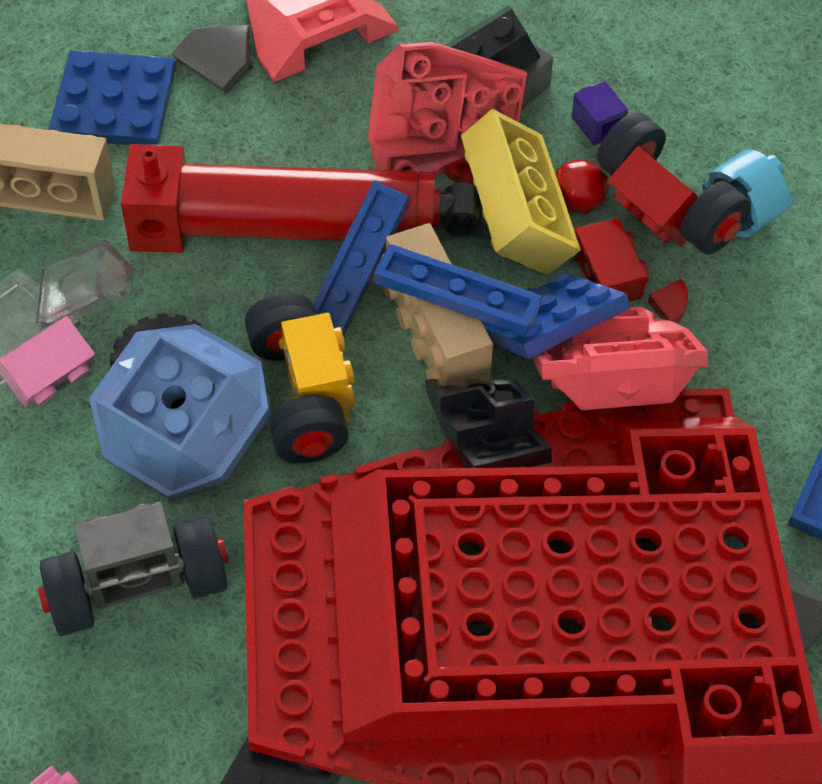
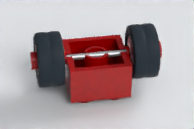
M633 112L618 121L607 133L597 153L599 165L611 175L607 181L617 190L613 197L666 244L673 239L681 247L688 241L706 255L719 251L735 237L746 222L751 210L750 201L725 181L715 183L698 197L690 188L656 161L665 145V131L644 113Z

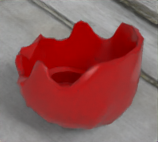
M575 159L566 162L555 173L568 213L577 210L583 212L584 215H588L597 206H601L606 199V194H609L611 184L607 181L608 176L596 164L587 160Z

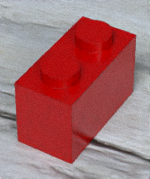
M615 218L575 228V234L581 251L574 256L584 278L626 293L629 302L642 299L645 283L649 281L648 268L643 260L639 261L635 253L632 234L629 231L625 232L620 219Z

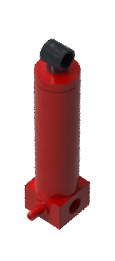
M130 144L121 199L129 250L136 252L183 253L185 236L344 242L374 180L411 198L410 204L395 234L430 223L432 227L436 228L443 226L450 234L469 236L476 233L481 226V201L476 186L471 183L460 182L449 185L445 191L434 189L435 172L419 171L417 173V171L186 164L184 146Z

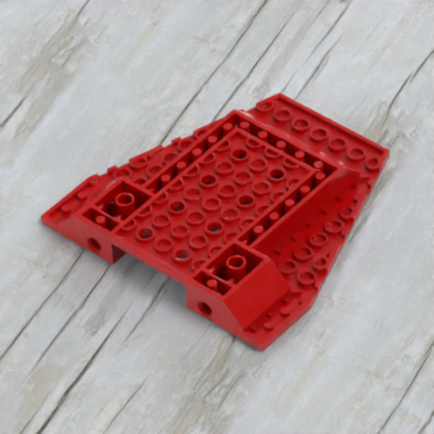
M729 388L683 389L673 403L581 410L571 401L563 404L562 409L543 415L535 412L534 428L552 447V462L534 467L464 468L449 440L446 439L443 445L420 452L419 448L357 466L355 467V472L338 477L334 473L321 477L319 483L296 490L291 486L244 501L248 750L372 784H822V730L755 427L739 417H735ZM735 536L743 542L745 548L732 549L724 543L723 538ZM639 538H649L657 544L658 549L652 552L644 551L636 544V540ZM552 540H562L569 545L571 551L559 554L552 551L547 543ZM465 542H474L481 547L483 552L475 556H469L459 549V545ZM745 613L751 614L759 620L761 627L757 629L747 628L740 622L738 616ZM653 616L664 617L670 622L672 629L669 631H658L651 626L649 618ZM566 618L573 619L581 625L582 631L577 634L566 633L559 627L558 622ZM473 621H482L490 627L491 633L483 637L475 636L469 632L467 625Z

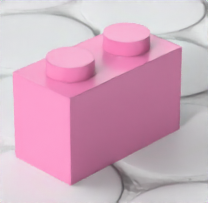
M65 316L0 358V375L25 408L33 402L41 406L58 393L57 386L66 380L74 384L90 373L91 368L89 365H91L95 353L68 316Z

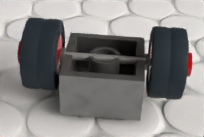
M161 502L152 505H136L129 511L111 516H95L84 523L75 525L88 578L84 579L80 562L75 552L63 553L59 556L48 557L40 561V571L44 586L38 588L42 609L44 614L51 612L59 636L94 627L95 621L89 599L90 596H94L97 608L102 609L182 586L179 572L183 570L193 599L225 591L227 589V580L223 564L229 563L223 538L216 539L208 516L196 517L192 520L181 521L173 525L179 554L174 552Z

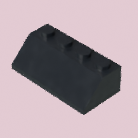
M509 5L444 45L520 69H524L541 58Z

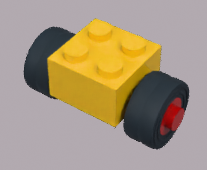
M278 293L259 300L250 307L245 316V327L250 347L257 356L263 359L285 360V368L293 399L278 407L270 418V430L275 450L280 458L292 463H311L328 458L341 450L348 440L346 423H349V407L355 406L351 384H354V375L350 360L344 361L342 351H345V343L341 327L333 328L330 313L317 315L311 300L298 293Z

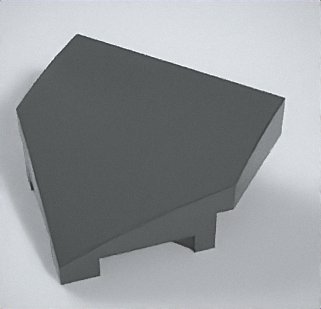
M247 25L196 28L179 44L172 55L177 61L225 93H229L246 70L253 68L249 48L250 29Z

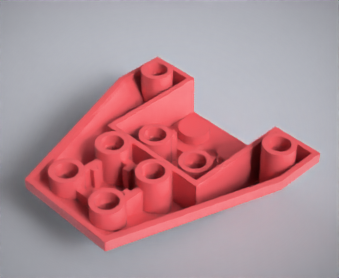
M246 0L257 58L273 82L305 70L304 49L355 28L367 44L398 32V25L382 4L376 0Z
M435 42L399 44L376 66L368 129V139L376 170L417 171V173L419 171L435 172V176L443 173L444 165L465 157V148L461 135L491 109L519 122L527 72L517 67Z

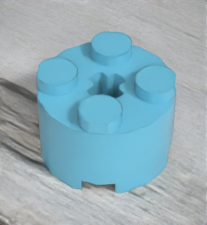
M752 149L742 150L708 174V181L703 183L702 186L704 192L715 183L725 181L748 198L751 203V210L746 222L735 235L739 238H749L788 210L793 204V198L782 175L784 173L782 162L774 155L766 157L764 154Z

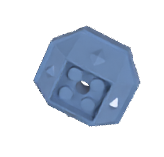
M196 324L136 332L89 398L102 457L108 463L171 501L184 498L187 494L225 483L272 415L263 363ZM186 398L182 406L170 409L176 399Z

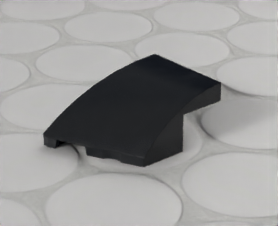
M438 379L425 380L426 392L437 419L464 468L534 467L552 462V447L534 428V398L517 380L483 381L466 379L464 386H439Z

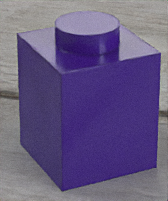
M606 81L584 87L574 93L571 117L593 146L602 143L611 128L628 115V108Z

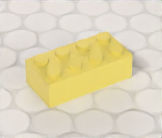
M491 109L461 135L465 148L464 155L470 165L474 178L473 185L477 188L482 204V215L488 224L492 237L491 245L501 257H507L523 264L528 269H534L549 275L581 251L543 135Z

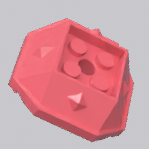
M631 307L531 358L542 380L551 379L552 390H562L581 410L673 403L697 370L702 367H708V351L689 329L670 320L654 318V313L643 307Z

